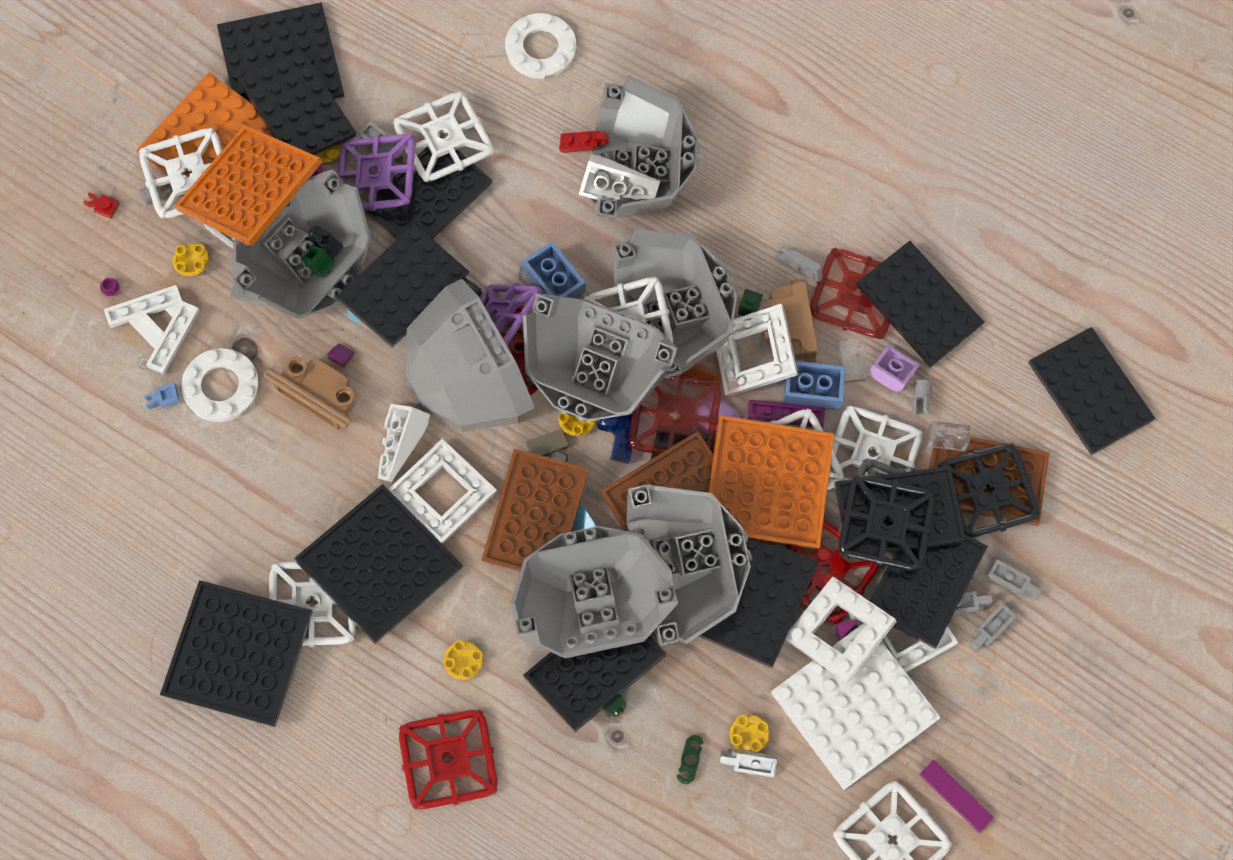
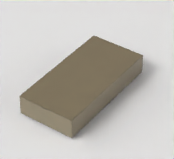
M562 429L526 441L529 453L541 456L550 455L554 450L561 451L569 448Z

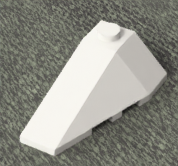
M590 154L579 195L598 200V198H614V200H620V198L653 199L656 196L660 181L610 159Z
M391 403L385 420L384 428L387 429L386 438H383L382 445H385L384 454L380 457L378 479L389 482L393 481L423 436L429 423L430 414L413 407Z

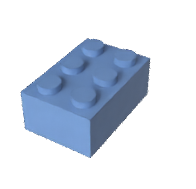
M553 241L522 261L523 272L534 286L542 289V294L577 298L585 293L586 282Z
M796 361L798 375L785 379L783 403L840 410L843 402L845 366Z

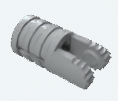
M156 186L159 198L173 192L172 187L161 192L159 186ZM148 188L139 189L146 205L149 202H153Z
M923 379L916 380L914 383L912 415H918L919 403H924L923 412L925 415H929L932 382Z

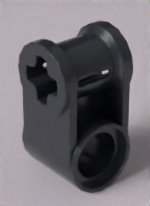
M313 226L309 231L310 240L317 247L324 249L331 259L344 247L330 232L325 231L321 226Z

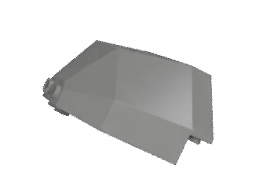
M628 75L624 86L605 83L595 131L606 132L609 137V144L599 145L596 150H593V155L610 159L659 180L660 184L653 199L620 198V200H614V198H598V200L590 198L596 215L616 219L668 209L695 170L699 168L700 161L697 159V154L700 151V143H698V135L678 99Z
M332 169L312 176L252 247L235 239L233 241L232 280L239 289L297 319L335 306L339 302L336 299L337 295L360 275L371 240L358 189L343 183ZM316 225L330 232L344 246L332 259L335 265L324 278L313 274L301 260V257L312 245L316 246L309 238L310 229Z
M635 229L631 240L612 245L615 286L619 283L626 284L649 277L660 279L666 307L670 312L669 321L673 335V344L678 348L673 365L663 378L683 374L725 344L731 334L738 293L736 287L732 284L729 270L726 269L725 264L691 235ZM647 286L625 291L627 303L637 301ZM655 288L644 303L645 314L659 311ZM619 293L615 294L618 305H621ZM661 318L647 321L648 324L655 326L664 334Z
M463 279L446 286L407 327L406 379H404L408 390H413L415 394L413 399L417 406L421 405L426 412L463 432L518 423L519 416L535 408L516 361L479 296Z
M537 293L532 311L523 315L526 374L554 408L559 409V412L563 414L574 415L583 422L629 415L636 411L672 367L678 350L655 326L584 299Z
M650 484L628 488L627 530L628 532L642 534L671 569L678 600L676 607L658 625L654 632L660 646L678 641L687 644L736 612L751 568L750 561H752L751 552L749 549L747 550L746 546L748 541L747 533L712 493Z
M602 526L559 534L526 557L523 561L511 601L518 638L563 658L644 642L678 604L671 569L644 536L638 533Z

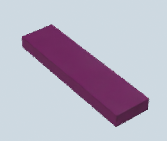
M749 400L747 420L777 421L808 408L812 410L811 412L814 413L823 428L825 408ZM803 418L789 424L801 426ZM808 419L806 426L813 427L810 420Z
M934 759L919 774L978 833L994 818Z

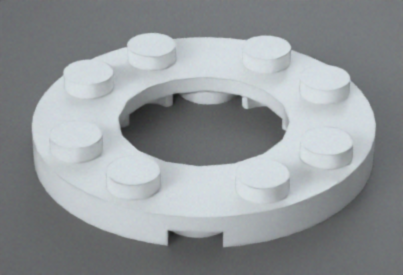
M535 13L522 17L511 26L506 36L505 50L510 64L518 72L531 78L545 79L546 76L559 75L571 65L576 54V38L571 27L561 18L546 13ZM539 31L550 32L558 41L557 51L546 59L532 58L523 48L524 40L530 33Z
M224 348L212 349L197 356L187 366L182 377L181 389L186 404L197 416L212 422H225L238 418L253 405L259 392V378L252 362L242 353ZM223 367L235 372L239 385L232 397L224 401H214L204 395L201 384L205 375L211 370Z

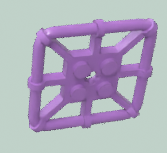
M412 134L375 135L371 138L354 139L341 144L337 175L343 183L347 179L356 178L354 187L358 189L359 193L361 191H370L369 202L362 203L363 210L376 211L380 208L399 207L410 203L413 173L416 171V166H414L416 144L415 137ZM399 142L390 152L380 153L383 143ZM373 145V154L360 155L352 147ZM408 146L407 164L394 166L395 157ZM347 152H350L357 159V170L346 171ZM375 169L378 170L377 174H375V175L371 174L372 172L375 171ZM406 172L404 194L393 185V174ZM389 188L400 198L376 201L377 190Z
M513 283L512 285L491 284L480 298L483 305L489 299L485 309L500 335L505 329L507 322H514L503 338L506 345L509 344L520 326L523 325V315L532 310L536 294H542L540 287L523 286L519 283ZM498 292H506L502 299L496 298ZM520 293H523V294L520 295L519 297H517V298H515L514 300H512L513 297L515 296V294L518 295V294H520ZM527 302L521 313L515 314L516 309Z

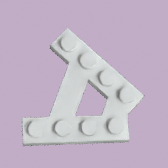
M177 285L106 308L104 312L110 328L129 322L154 348L146 366L165 374L200 310L198 307L183 302ZM166 310L172 319L165 332H163L149 315Z

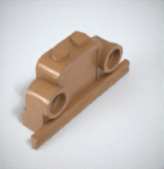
M802 279L791 280V285L778 286L772 290L769 300L765 302L764 309L778 304L784 306L795 360L804 359V362L816 363L818 348L806 282H802ZM768 330L763 331V337L767 339L769 346H771Z
M295 356L287 361L286 368L281 374L270 368L264 375L265 379L274 384L277 392L338 430L340 427L346 429L351 423L352 419L347 417V415L355 405L354 392L348 385L347 375L341 370L336 371L331 368L332 366L327 361L312 359L306 363L302 357Z

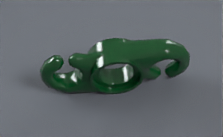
M691 735L685 742L681 756V766L678 771L680 773L688 771L690 777L683 779L681 774H678L677 779L682 784H690L696 775L702 748L700 746L697 748L691 747V741L697 740L700 745H703L704 742L698 735ZM686 755H694L696 762L693 765L686 764L684 761Z

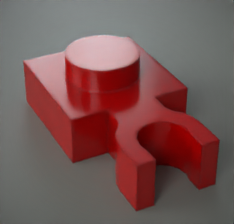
M89 192L88 196L93 200L91 202L84 200V205L90 208L94 207L95 213L112 219L120 205L119 201L103 194L100 198H96L94 194Z

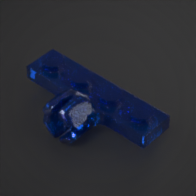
M641 406L629 415L599 419L600 421L597 422L599 430L614 435L610 460L629 464Z

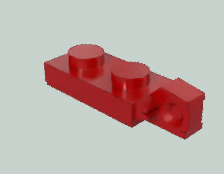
M599 131L562 133L559 150L561 153L596 150L599 145L609 144V137L606 132Z

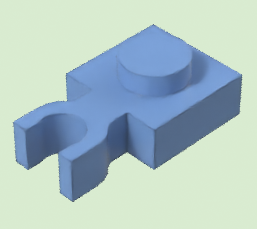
M174 382L156 388L157 394L144 396L147 401L152 399L151 403L146 404L148 409L155 408L158 404L164 408L180 402L177 385Z

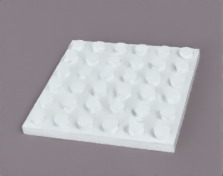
M863 623L832 647L843 654L866 624ZM882 641L848 684L813 660L770 692L843 791L941 718Z

